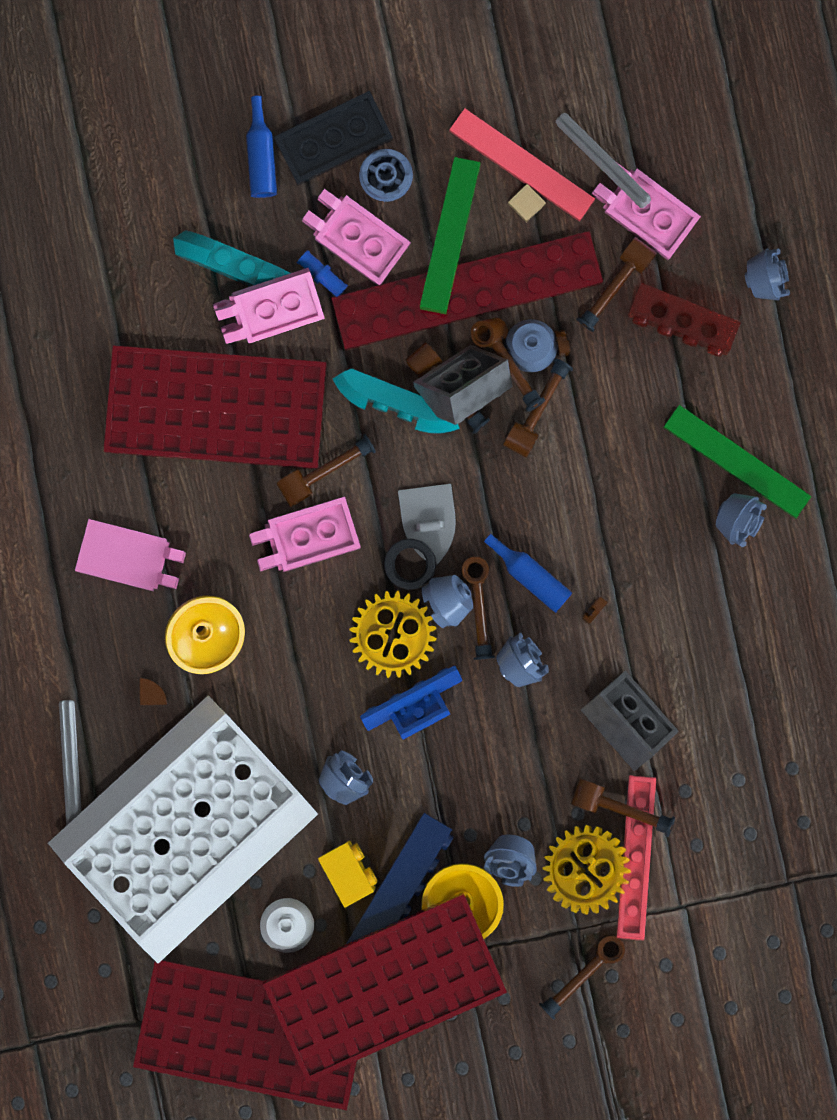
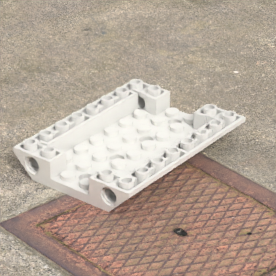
M207 696L48 844L130 936L159 963L312 821L318 813L231 718ZM241 764H245L251 769V774L246 780H240L235 776V769ZM204 801L210 805L211 811L208 816L198 817L195 814L197 803ZM159 839H166L170 843V850L165 855L157 854L154 849V845ZM120 876L126 877L130 883L128 890L123 893L117 892L114 888V881Z

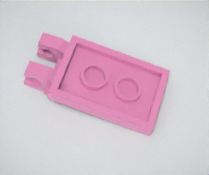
M618 164L650 195V203L646 207L640 208L619 186L613 193L601 183L597 185L591 194L605 204L603 208L607 215L665 259L669 260L701 216L639 169L635 171L631 169L629 172Z
M324 189L319 195L318 201L331 209V211L322 220L308 210L302 222L315 230L313 235L317 242L376 285H381L411 242L347 195L345 198L341 196L338 199Z
M309 268L233 292L232 296H229L230 300L225 299L213 304L218 321L233 316L237 320V323L221 327L226 344L246 338L248 343H252L325 319Z
M345 497L270 519L268 524H265L266 529L249 535L252 546L270 541L274 555L258 559L257 561L260 572L276 566L279 571L283 570V572L361 548Z
M89 519L75 571L153 592L154 589L158 588V585L177 589L179 578L162 574L165 559L184 563L186 553L169 548L170 543L165 538Z

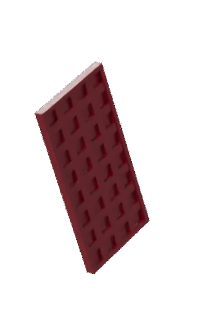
M113 346L103 452L317 469L327 363Z
M463 892L262 982L307 1083L507 993Z
M161 960L159 963L154 962L133 1064L134 1068L347 1111L357 1061L307 1083L262 983L264 980Z

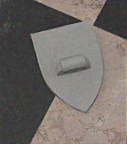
M451 484L398 490L402 524L407 539L412 538L427 544L436 557L437 565L449 550L455 533L456 519ZM414 549L426 561L424 555L419 550Z

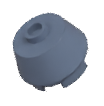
M380 149L365 158L360 168L359 178L362 188L370 197L388 202L399 199L408 191L412 183L413 171L411 164L403 154L392 149Z
M766 248L747 261L745 280L747 287L751 288L755 298L779 301L780 297L789 296L790 294L789 289H785L784 283L789 281L785 260L779 261L777 255L780 254L779 248L773 250Z
M534 319L523 320L515 324L509 330L504 343L505 348L519 370L525 372H538L548 367L553 362L558 349L556 335L553 330L544 322Z
M734 493L719 507L716 527L730 544L736 543L741 547H745L747 543L745 541L749 535L755 537L764 521V517L760 516V514L767 506L760 502L758 497Z
M456 575L431 578L430 582L422 587L424 603L429 600L434 611L431 617L441 628L458 626L473 609L471 592L468 586Z
M522 633L515 637H509L496 656L501 674L516 687L540 682L542 677L549 672L548 665H542L539 656L542 653L529 637L525 640L522 639Z
M340 751L338 754L335 753L333 756L327 757L319 776V783L327 796L341 804L347 805L368 794V788L372 785L373 778L368 770L363 773L355 764L357 759L345 751Z
M502 835L498 837L484 855V870L491 875L494 874L501 878V884L523 886L524 881H531L532 876L537 871L534 846L520 836Z

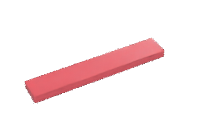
M467 109L462 111L449 130L453 135L524 184H528L534 191L579 222L595 201L594 197Z
M629 775L626 805L654 815L656 778ZM627 816L625 817L623 843L626 852L622 857L630 859L628 863L624 864V867L630 869L631 873L623 875V878L627 879L629 884L620 885L625 893L619 895L616 938L644 941L653 826Z

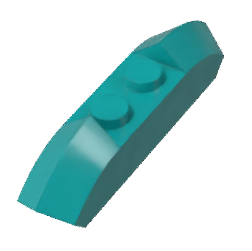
M185 230L173 238L175 254L250 287L291 274L271 263L191 231Z
M354 369L344 371L333 378L339 391L351 403L364 410L368 403L371 402L373 403L372 407L381 412L387 413L389 409L397 412V417L404 421L412 423L413 419L417 420L415 430L427 433H446L460 429L458 424L454 425L438 418L421 395Z

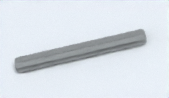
M562 113L556 119L557 126L640 208H644L650 203V195L567 113Z
M62 700L59 702L66 826L81 813L75 702L73 700Z

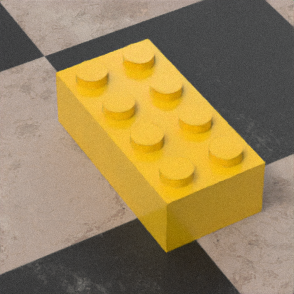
M350 840L318 858L344 908L373 893L376 888L375 884L378 881L371 867L365 869L361 861L365 856L358 843L352 845Z

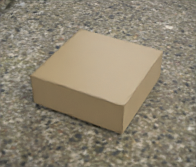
M527 184L508 204L527 223L546 202Z

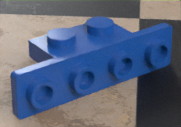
M456 666L442 669L434 677L416 683L413 688L404 693L393 695L387 702L379 706L369 708L360 718L367 731L392 719L401 738L404 740L450 715L439 693L460 683L462 678Z

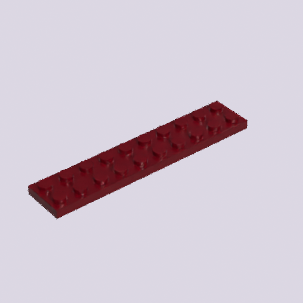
M590 231L458 265L446 314L420 309L427 273L332 297V302L344 348L349 350L603 284V279Z

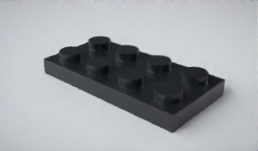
M368 91L274 136V139L297 186L392 141L393 137L371 92Z

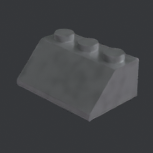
M469 345L413 382L414 387L438 418L454 425L462 422L465 418L482 409L483 406L513 387L508 359L473 345Z
M626 670L581 709L588 720L598 729L633 771L652 758L679 732Z

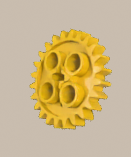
M385 591V599L382 600L375 594L376 602L373 604L369 600H365L368 608L364 610L358 607L357 610L362 615L361 618H352L358 626L349 629V631L357 635V637L350 639L351 643H358L353 653L361 652L363 654L358 660L359 663L367 660V670H370L373 666L377 667V676L382 670H386L387 678H390L392 671H396L397 677L401 678V670L404 669L411 675L410 667L413 665L420 670L421 666L418 661L422 659L428 662L429 659L424 653L425 651H434L428 643L434 642L437 639L429 635L430 632L436 630V627L428 626V623L433 620L431 616H424L428 607L419 609V599L413 603L409 602V593L404 599H400L399 591L396 592L394 598H391L389 592ZM382 610H389L393 614V620L389 624H382L378 621V614ZM402 612L404 615L397 630L401 637L393 640L388 656L383 657V651L389 640V636L385 633L387 630L392 631L398 614ZM407 620L416 621L418 624L417 632L411 635L405 633L403 630L404 622ZM372 635H379L383 639V645L377 650L371 649L368 646V639ZM400 644L406 646L409 651L407 657L402 660L395 658L393 655V649Z
M586 825L583 832L581 828L576 826L574 835L566 830L565 840L556 837V841L559 844L557 848L549 846L553 855L544 857L550 861V865L543 867V870L550 872V875L543 878V880L552 883L547 888V891L550 893L557 892L553 900L557 902L563 900L561 906L567 909L571 905V911L577 913L581 908V912L588 915L589 908H591L597 914L599 913V905L604 909H609L607 901L611 900L617 903L616 892L620 894L625 893L620 885L629 884V881L623 878V875L631 873L630 869L624 867V864L628 863L630 859L621 856L626 852V848L617 847L620 840L616 837L611 839L612 833L609 831L602 835V828L596 827L593 831L591 826ZM591 844L592 853L588 857H584V847ZM572 852L576 854L582 863L589 866L588 870L603 884L601 888H599L592 877L584 874L586 872L585 869L571 857ZM568 863H572L573 871L570 875L565 876L563 872L564 867ZM609 863L610 872L602 877L600 873L601 867ZM589 882L591 886L590 892L583 896L581 888L583 884Z

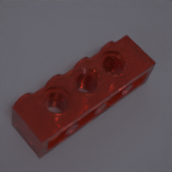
M644 283L640 284L628 317L633 318L632 322L636 325L647 327L648 324L657 328L656 332L661 335L672 337L673 334L681 337V342L692 347H696L697 344L707 348L706 352L717 357H721L722 354L728 355L741 324L737 320ZM661 306L665 310V316L662 318L654 317L651 308ZM678 316H686L690 320V326L687 328L679 327L676 318ZM706 325L711 326L715 331V336L706 338L703 336L701 328Z

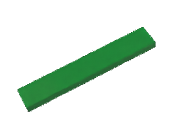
M454 157L420 303V309L441 314L447 313L481 166L480 162Z
M680 405L663 427L794 519L799 516L812 497Z

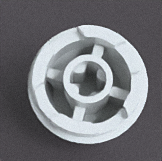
M283 898L274 901L265 909L260 921V930L263 939L271 948L279 952L291 953L302 949L310 941L314 932V919L311 911L305 904L296 899Z

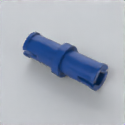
M309 250L297 261V264L301 265L304 269L309 268L311 275L314 277L313 281L317 284L320 282L335 297L340 296L348 285L330 271L331 267L328 264L326 266L323 265Z

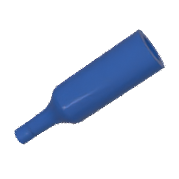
M252 96V125L246 135L251 197L267 198L277 195L273 136L264 122L262 96Z
M492 534L485 539L484 542L503 558L508 573L553 612L556 613L571 596L572 592L527 553L510 550Z

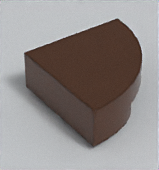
M554 331L559 357L568 356L570 346L566 338V331Z
M598 597L582 616V619L590 624L608 602L602 597Z
M140 678V705H168L166 694L157 683Z

